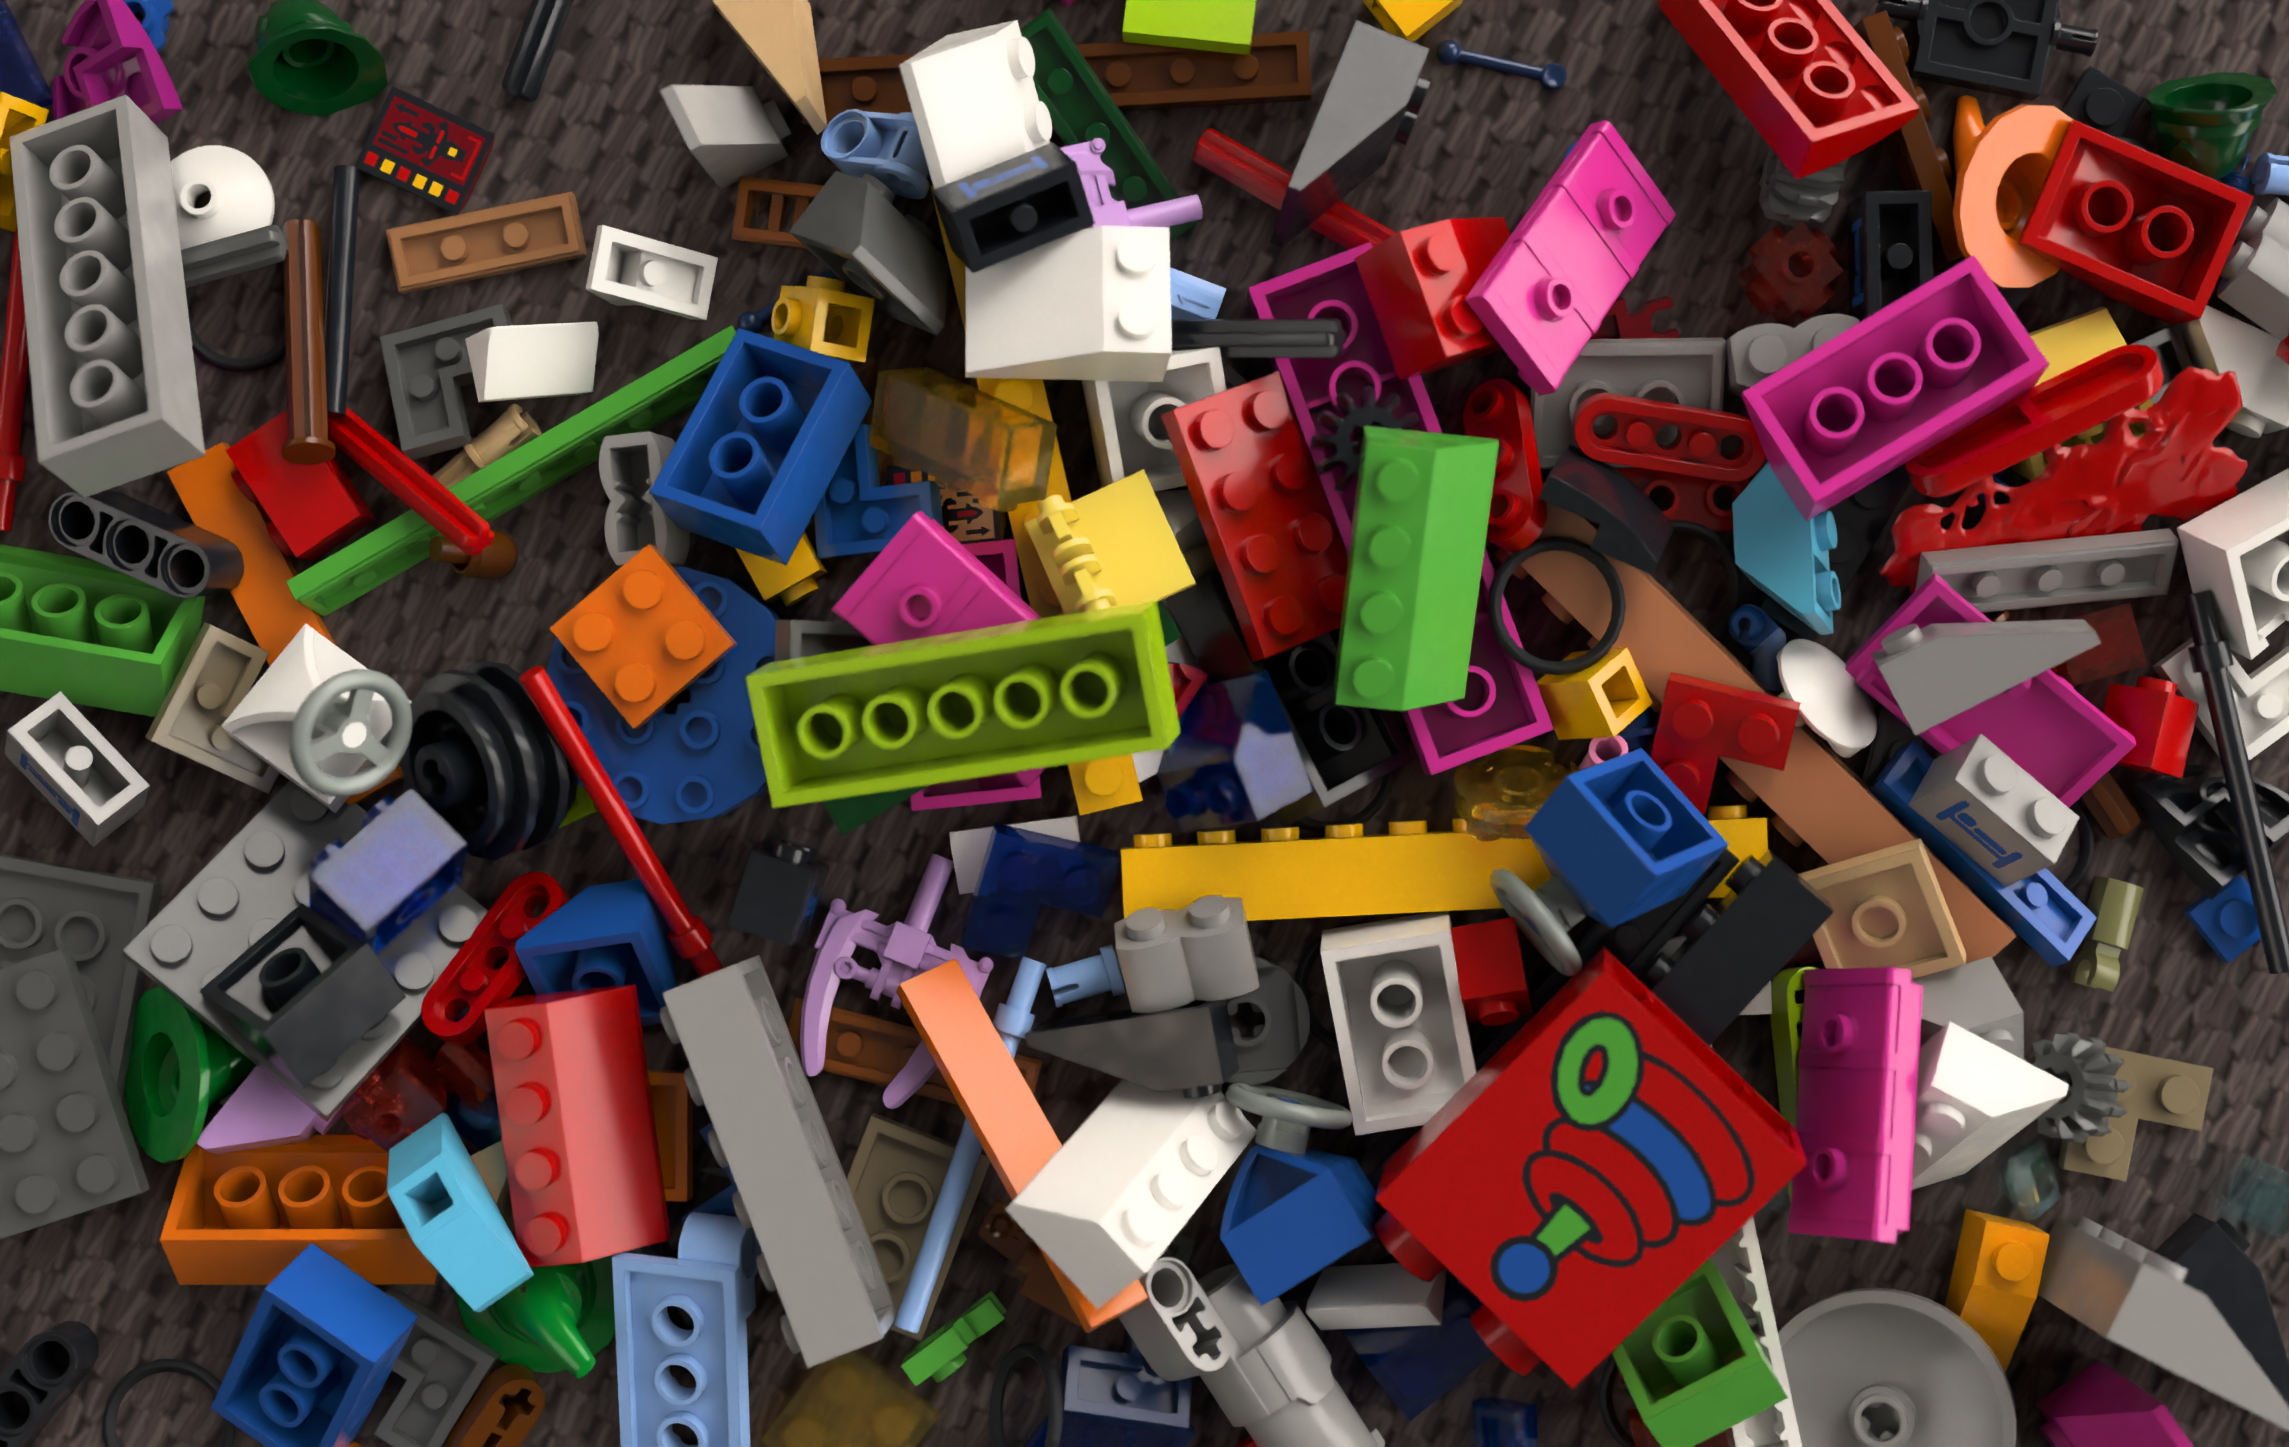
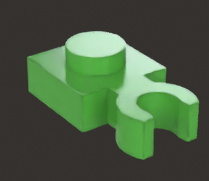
M992 1290L989 1291L958 1317L955 1316L908 1351L901 1363V1368L915 1386H918L930 1376L933 1377L936 1383L941 1382L966 1362L967 1358L963 1351L968 1348L972 1341L1005 1319L1003 1314L1006 1313V1308Z

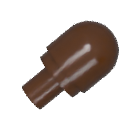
M490 529L494 532V541L492 545L485 547L478 556L466 555L446 537L440 536L432 538L429 546V555L434 562L451 563L455 572L467 578L495 580L503 578L513 571L518 561V548L515 541L507 533L497 529Z

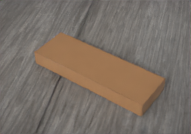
M573 192L386 230L397 288L401 294L587 256L578 206Z

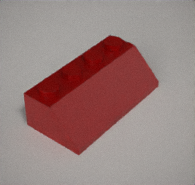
M636 984L517 996L485 1009L516 1240L529 1266L541 1267L583 1263L670 1239L671 1234Z

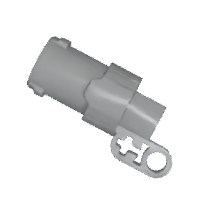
M1163 1257L1157 1259L1146 1274L1138 1279L1148 1298L1142 1304L1121 1314L1118 1318L1150 1367L1159 1377L1167 1381H1179L1200 1375L1232 1426H1245L1258 1447H1385V1441L1377 1428L1366 1427L1332 1375L1330 1369L1331 1355L1295 1300L1281 1302L1277 1297L1261 1306L1235 1263L1214 1269L1197 1281L1182 1261L1173 1257ZM1151 1286H1152V1289H1153V1291H1154L1155 1298H1154V1296H1153V1294H1152Z

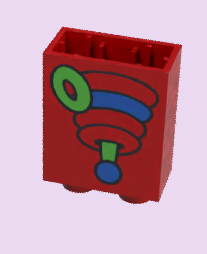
M1603 946L1582 967L1579 974L1573 976L1385 1164L1375 1199L1387 1212L1375 1223L1374 1227L1387 1250L1413 1275L1425 1282H1431L1446 1267L1483 1302L1471 1315V1322L1484 1343L1508 1367L1521 1375H1528L1543 1360L1573 1389L1798 1174L1807 1163L1797 1129Z

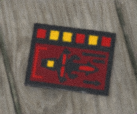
M392 86L354 167L457 215L466 206L493 149L495 133Z

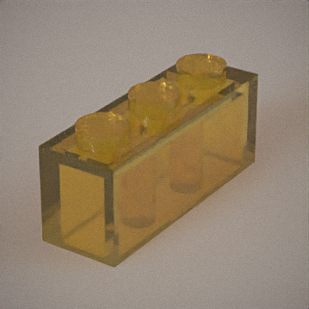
M929 367L878 371L869 446L892 456L893 463L898 467L909 470H922L935 476V483L940 487L966 491L979 497L978 504L984 508L1009 512L1016 510L1018 503L1046 499L1057 424Z

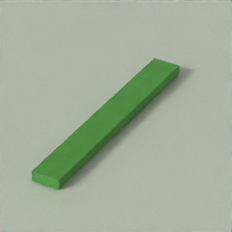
M732 325L454 484L448 490L488 523L597 461L605 436L647 432L698 403L737 331ZM411 509L286 582L296 601L321 617H325L430 557L429 546L432 538L435 536H445Z

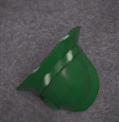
M278 0L271 3L270 9L263 16L259 15L255 26L257 52L247 61V66L254 88L274 105L298 114L328 116L372 100L388 85L384 55L364 36L355 33L348 22L339 19L327 5L316 0Z
M2217 72L2169 80L2153 88L2146 96L2145 101L2152 112L2151 127L2156 131L2161 157L2214 180H2219L2229 175L2242 158L2253 131L2262 122L2263 109L2275 96L2277 89L2267 78L2247 73Z

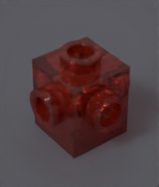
M1802 221L1786 235L1777 225L1747 250L1755 261L1738 275L1746 284L1744 292L1751 303L1762 314L1766 316L1772 314L1780 323L1796 310L1806 319L1835 295L1828 284L1844 270L1835 261L1839 254L1831 240L1816 228L1810 231ZM1789 258L1792 259L1806 277H1796L1790 272L1788 268Z
M404 1037L343 1104L342 1118L346 1120L348 1126L357 1136L365 1140L371 1139L389 1153L390 1148L446 1109L449 1072Z

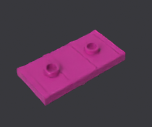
M1604 120L1588 126L1465 298V301L1519 369L1517 372L1518 376L1525 384L1534 388L1539 396L1555 393L1568 369L1590 337H1593L1601 326V321L1627 283L1633 279L1639 270L1640 264L1659 236L1676 216L1673 208L1609 121Z
M922 511L916 512L832 609L843 621H847L873 646L1042 619L1040 615L937 521L931 520ZM1047 767L1012 773L1019 782L1028 788Z
M1934 573L1848 659L1845 670L1855 678V683L1911 729L1872 656L1874 652L1883 648L1881 641L1892 632L1911 624H1917L1919 629L1936 623L1992 621L1949 587L1948 583L1938 574ZM2050 669L1918 734L1942 755L1982 734L2068 808L2136 746V739L2123 727L2120 728L2074 690L2070 683L2061 676H2057Z
M1901 968L1804 970L1803 980L1805 991L1801 1051H1799L1798 1068L1800 1069L1796 1129L1807 1165L1792 1179L1790 1216H1788L1787 1233L1896 1243V1234H1900L1904 1230L1909 1231L1923 986L1911 981V970Z

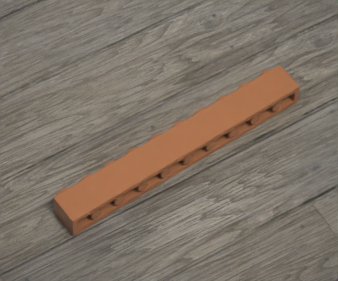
M1546 502L1547 519L1537 539L1564 537L1573 538L1590 546L1592 545L1600 526L1598 523ZM1499 549L1495 555L1503 563L1513 552H1505ZM1552 550L1533 555L1515 568L1513 574L1517 578L1523 580L1530 574L1547 591L1541 597V600L1562 622L1569 625L1576 619L1593 635L1587 642L1591 649L1598 644L1606 633L1611 619L1612 601L1610 589L1605 578L1595 565L1584 557L1572 552ZM1603 554L1619 576L1623 585L1626 602L1624 623L1619 637L1611 649L1628 648L1653 702L1650 707L1658 714L1661 712L1671 672L1775 696L1649 573ZM1806 725L1802 727L1795 726L1784 771L1719 756L1731 769L1725 775V778L1733 788L1750 803H1753L1760 797L1777 813L1770 821L1791 844L1798 848L1805 841L1823 858L1816 864L1818 868L1918 839L1903 822L1868 790L1870 787ZM1923 843L1965 949L1966 963L1990 956L1993 958L2016 937L2012 928Z

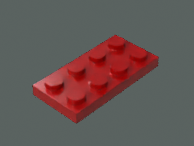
M1280 372L1272 373L1161 414L1252 661L1268 658L1339 628L1348 557Z

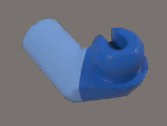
M1752 604L1740 605L1729 617L1728 632L1732 639L1753 658L1752 674L1769 691H1783L1776 656L1786 645V634L1760 607Z

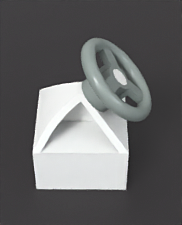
M305 623L222 724V728L230 737L336 813L349 796L363 793L385 780L398 766L411 738L413 721L410 704L412 701L407 698L403 689L392 678L383 673L368 670Z

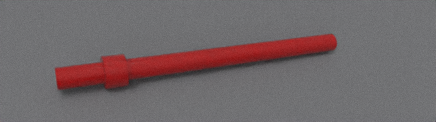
M18 228L14 232L0 371V531L12 532L17 482H24L26 457L20 456L29 352Z
M536 666L526 671L519 678L521 684L669 926L670 930L667 933V937L681 959H689L699 978L724 969L710 946L713 942L711 933L700 916H692L544 667Z

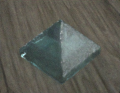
M2043 1139L2030 1142L2012 1155L1997 1179L1999 1189L2027 1220L2037 1219L2061 1198L2046 1142Z

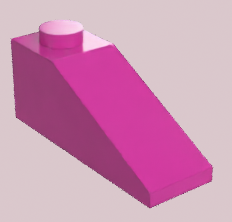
M2099 1360L2036 1403L2047 1419V1422L2040 1426L2039 1429L2051 1447H2194L2162 1402Z

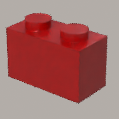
M285 410L225 451L236 466V469L231 471V476L236 486L250 502L256 503L259 501L272 520L266 524V529L277 547L287 556L294 554L296 558L315 561L377 519L336 457L319 464H299L288 461L282 456L281 447L283 443L288 441V412Z

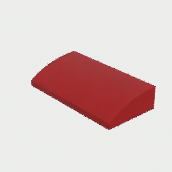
M1830 0L1658 1L1657 5L1795 179L1821 171L1865 150L1915 118L1920 107Z

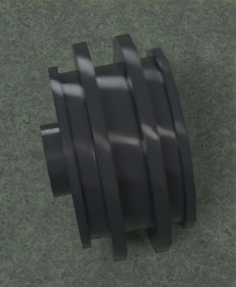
M480 661L461 671L452 669L442 672L424 683L417 699L410 704L413 721L412 733L401 764L404 780L413 804L430 831L450 848L466 851L471 856L495 861L519 850H527L553 839L576 800L578 776L521 684L519 678L524 673L516 672L507 664Z

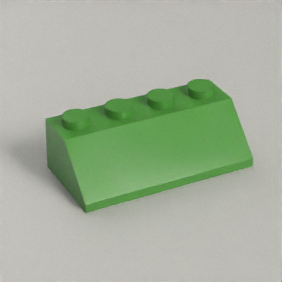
M1364 426L1334 673L1335 704L1405 711L1464 699L1499 445L1498 439Z
M0 544V691L46 699L52 698L61 691L71 703L156 717L199 634L205 596L192 598L177 597L91 559Z

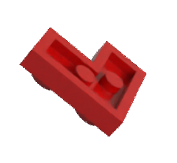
M1671 672L1666 686L1650 758L1702 815H1705L1719 756L1784 771L1801 702Z

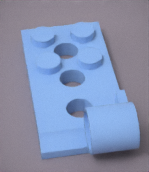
M692 1212L687 1217L681 1231L678 1259L625 1252L612 1256L621 1447H751L746 1319L756 1308L755 1276L758 1272L756 1256L762 1253L754 1229L746 1230L738 1217ZM677 1306L684 1309L691 1316L694 1329L685 1330L677 1327L670 1320L667 1307ZM679 1365L689 1370L695 1378L696 1387L687 1388L681 1386L677 1379L671 1375L670 1366ZM680 1423L691 1428L697 1436L698 1445L683 1443L680 1437L673 1432L672 1424Z

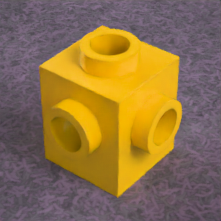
M807 276L806 287L781 285L780 297L774 305L771 316V326L774 332L773 339L842 361L865 363L875 299L845 293L846 282L819 276Z

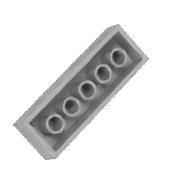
M127 95L10 136L38 462L85 498L205 456L168 137Z
M757 955L663 992L662 995L666 1006L660 1008V1014L665 1031L673 1044H682L690 1067L684 1070V1076L688 1090L697 1106L706 1105L714 1129L708 1132L712 1152L720 1167L725 1168L729 1166L738 1188V1191L732 1194L734 1208L742 1226L746 1230L753 1228L760 1244L762 1253L756 1256L757 1266L766 1288L770 1292L777 1290L786 1311V1315L781 1316V1327L790 1350L794 1354L801 1352L807 1368L882 1340L895 1320L898 1310L806 1074L803 1072L802 1063L760 956Z

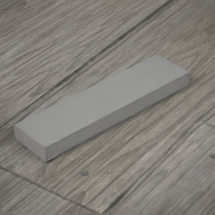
M2158 529L1921 552L1915 591L1932 574L1936 573L1948 583L1949 587L1981 613L2168 595L2179 539L2170 529Z

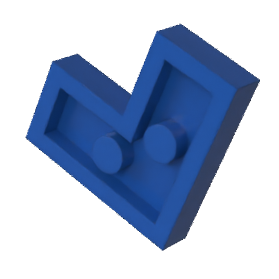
M860 424L814 512L817 558L819 559L879 554L908 520L919 511H922L931 520L934 519L943 527L939 482L922 481L880 487L876 430L873 425Z

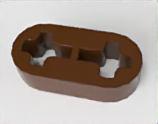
M520 1364L504 1365L494 1370L485 1379L453 1427L446 1441V1447H482L486 1441L489 1447H520L545 1406V1394L534 1372L525 1365ZM522 1388L525 1397L521 1401L511 1399L504 1406L501 1400L504 1394L515 1396Z

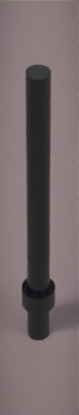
M2210 590L2184 595L2183 599L2194 646L2188 647L2193 673H2201L2269 974L2289 972V934L2228 672V666L2234 665L2228 639L2221 640Z

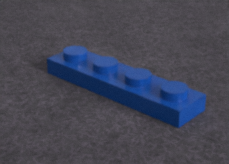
M1914 740L1898 748L1868 790L1918 838H1921L1922 842L2052 968L2070 961L2097 917L2047 868L2008 887H2004L1919 815L1908 804L1934 759Z

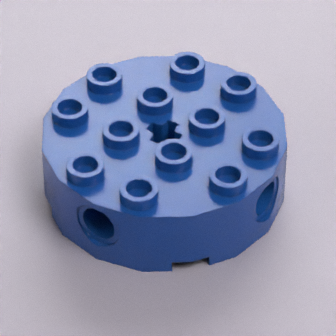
M683 566L673 568L738 645L685 689L690 690L689 703H680L677 707V713H675L674 703L670 702L640 728L633 729L557 637L546 671L632 816L659 824L722 817L763 794L769 788L745 676L770 662H775L776 620L782 619L775 610L742 584ZM578 778V784L584 788L583 784Z

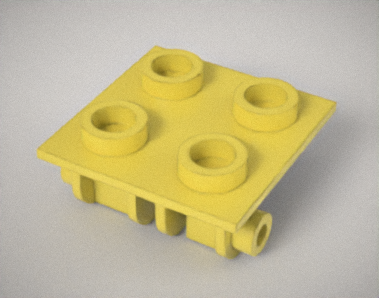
M1144 469L1070 503H1065L1061 495L1050 496L1038 504L1041 514L1037 518L1025 523L1065 615L1153 600L1159 602L1196 585Z

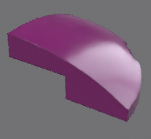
M85 0L74 14L62 39L64 46L77 47L67 55L64 63V76L53 77V119L57 120L68 116L70 110L74 114L123 95H127L154 124L183 110L176 89L162 59L127 4L123 0Z

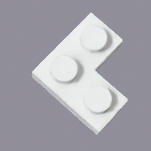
M2190 638L2152 667L2162 680L2178 684L2176 695L2200 703L2195 725L2220 758L2201 673H2193L2188 647L2194 646L2193 638ZM2289 646L2249 675H2247L2232 654L2234 665L2228 666V672L2249 760L2289 732Z

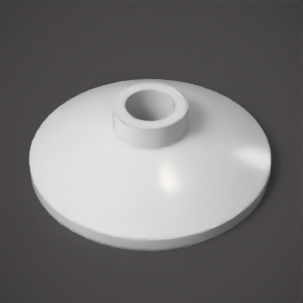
M209 145L188 150L171 161L181 250L272 225L275 211L272 185L262 168L245 153L226 146ZM210 191V202L203 208H195L198 197L202 193Z

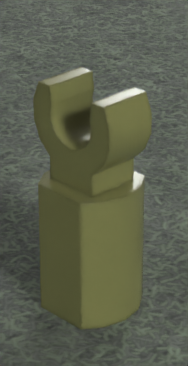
M2094 877L2087 908L2097 919L2086 934L2083 948L2075 958L2070 982L2093 989L2099 988L2109 992L2114 991L2120 975L2119 954L2121 949L2128 950L2144 888L2108 877Z

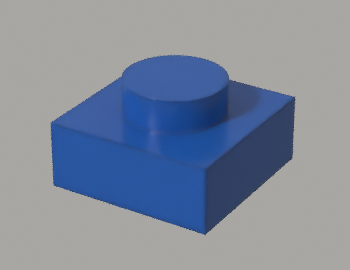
M2243 877L2239 878L2214 899L2211 900L2204 894L2183 911L2222 962L2230 963L2261 938L2250 887Z

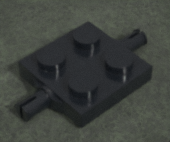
M1877 0L1879 5L1875 10V14L1887 10L1890 18L1912 22L1914 45L1908 70L1911 78L2030 101L2040 96L2046 63L2055 50L2091 57L2097 45V42L2093 41L2098 38L2097 29L2061 24L2062 17L2058 0Z

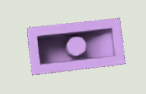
M256 1065L200 1134L197 1144L211 1153L222 1154L307 1141L316 1130L322 1135L326 1134L340 1119L348 1104L345 1102L326 1122Z

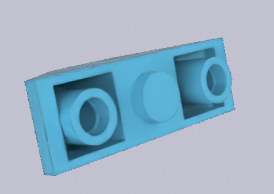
M1767 462L1732 503L1735 564L1756 587L1818 634L1834 633L1832 611L1839 610L1841 607L1839 581L1836 573L1830 571L1829 550L1836 549L1837 529L1831 511L1825 510L1806 522L1771 469L1769 462Z
M442 1112L389 1149L387 1192L415 1246L474 1311L480 1313L534 1275L447 1114Z

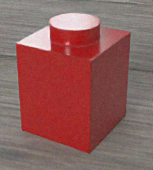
M2138 676L2135 687L2109 683L2103 714L2120 728L2123 727L2136 739V746L2115 766L2182 779L2200 703L2176 695L2178 684L2166 680Z
M1515 917L1452 927L1451 934L1458 981L1468 1023L1480 1021L1481 1024L1487 1026L1505 1025L1517 1020L1519 1014L1533 1012Z

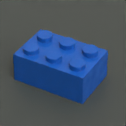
M738 328L649 493L678 528L787 565L865 417L872 399L849 362Z
M311 1243L264 1289L211 1409L265 1447H347L360 1433L418 1316L404 1307L397 1299L387 1295L349 1269L342 1261L333 1258Z

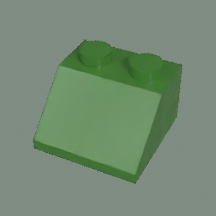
M1709 1258L1611 1352L1643 1422L1661 1447H1693L1788 1398L1759 1341L1712 1258Z

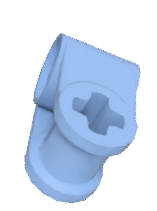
M851 109L836 115L828 123V127L824 129L822 134L821 149L843 173L860 179L867 173L885 184L894 194L911 199H923L926 197L930 188V183L927 180L929 168L913 113L901 112L899 114Z

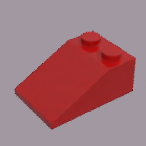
M2072 120L2068 124L2017 244L2114 301L2168 324H2179L2201 319L2254 196L2079 121Z
M1504 217L1446 219L1400 231L1354 258L1400 381L1503 351V348L1465 301V298L1510 237Z

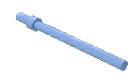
M1024 956L1020 962L1006 1005L999 1003L993 1020V1025L1013 1060L1021 1038L1026 1039L1025 1033L1029 1032L1032 1028L1036 1015L1031 1014L1030 1011L1046 968V964ZM967 1118L965 1119L894 1322L896 1327L909 1332H919L983 1148Z

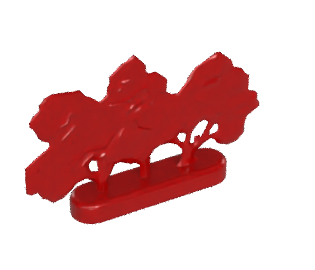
M2133 344L2109 350L2031 388L1905 463L1914 489L1922 495L1942 497L1965 488L1966 490L1950 508H1941L1930 503L1913 505L1901 512L1891 528V533L1895 540V552L1880 569V575L1887 578L1890 586H1909L1911 594H1913L1916 589L1921 552L2142 531V525L2149 515L2174 517L2185 522L2230 500L2238 491L2237 483L2245 474L2248 466L2247 460L2239 458L2227 447H2214L2213 441L2243 406L2236 373L2227 371L2217 376L2209 369H2199L2190 366L2175 376L2157 403L2146 410L2135 409L2134 407L2145 403L2158 393L2162 387L2164 375L2156 351L2146 345ZM2108 420L2105 437L2096 444H2077L2072 447L2061 446V442ZM2140 421L2144 424L2146 432L2143 437L2134 438L2129 424ZM2044 451L2048 463L2043 473L2035 480L2018 487H2007L1994 482V474ZM1994 493H2005L2010 497L2007 504H1995ZM1984 494L1986 510L1977 526L1964 530L1962 523L1967 505L1969 507L1979 504L1977 495ZM1953 512L1955 519L1951 527L1944 530L1940 525L1941 518Z

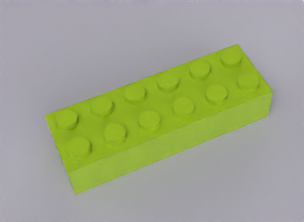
M1156 600L770 662L745 676L773 808L1168 749L1181 733Z

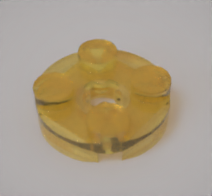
M1512 745L1482 756V762L1473 764L1468 769L1467 762L1459 765L1454 777V806L1458 815L1466 821L1467 834L1476 840L1489 842L1500 838L1530 839L1524 829L1565 777L1581 770L1572 762L1570 771L1564 766L1556 764L1555 752L1530 745Z

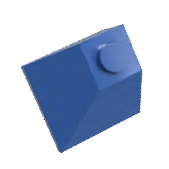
M640 879L588 886L516 942L515 952L536 994L636 984L642 1026L663 1023L660 1008L666 1006V1002L662 993L677 987L673 949L667 937L670 928Z

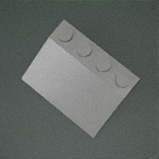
M2081 1216L2076 1227L2057 1218L2049 1233L2050 1238L2037 1295L2105 1338L2289 1431L2288 1405L2208 1297L2182 1283L2188 1272L2187 1269L2084 1216Z

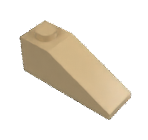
M710 0L815 133L818 135L828 126L811 5L808 0Z

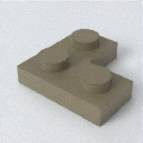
M204 622L145 738L269 794L280 772L230 737L222 728V724L249 693L269 652Z
M2106 1047V1054H2114L2124 1060V1063L2115 1075L2116 1079L2126 1080L2127 1083L2133 1086L2123 1093L2118 1092L2116 1101L2123 1106L2127 1114L2119 1118L2108 1117L2111 1133L2105 1134L2102 1137L2089 1135L2088 1141H2084V1143H2067L2063 1139L2057 1166L2065 1170L2126 1181L2138 1119L2202 1131L2214 1068Z

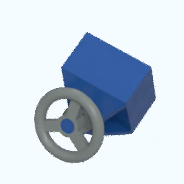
M1642 748L1566 776L1524 829L1552 875L1539 885L1535 892L1514 873L1504 868H1499L1492 872L1490 884L1509 917H1515L1518 929L1533 947L1556 970L1563 975L1571 977L1579 974L1582 969V961L1576 947L1566 933L1568 930L1585 918L1586 915L1613 928L1685 895L1729 844Z
M1235 1083L1226 1090L1227 1101L1240 1109L1263 1117L1262 1122L1258 1124L1255 1143L1257 1145L1249 1150L1230 1190L1223 1215L1220 1239L1259 1304L1263 1306L1378 1236L1374 1225L1387 1210L1375 1199L1377 1193L1354 1157L1306 1149L1311 1127L1344 1129L1351 1124L1352 1114L1346 1107L1322 1098L1291 1090L1258 1084Z

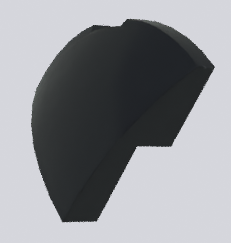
M2185 765L2182 778L2200 776L2206 769L2203 765ZM2153 773L2138 780L2132 787V791L2151 828L2178 865L2211 900L2246 874L2224 777L2206 779L2200 787L2174 782L2181 778ZM2252 776L2256 792L2269 800V802L2258 800L2271 853L2289 837V795L2277 787Z

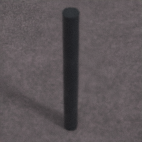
M349 165L334 167L324 326L328 418L346 417L360 169Z

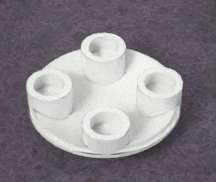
M1794 639L1784 645L1776 656L1779 678L1784 690L1777 697L1801 702L1795 726L1802 727L1807 724L1815 733L1828 741L1831 748L1838 755L1844 758H1850L1871 744L1877 732L1875 710L1868 693L1855 683V678L1845 670L1846 663L1826 647L1811 640Z

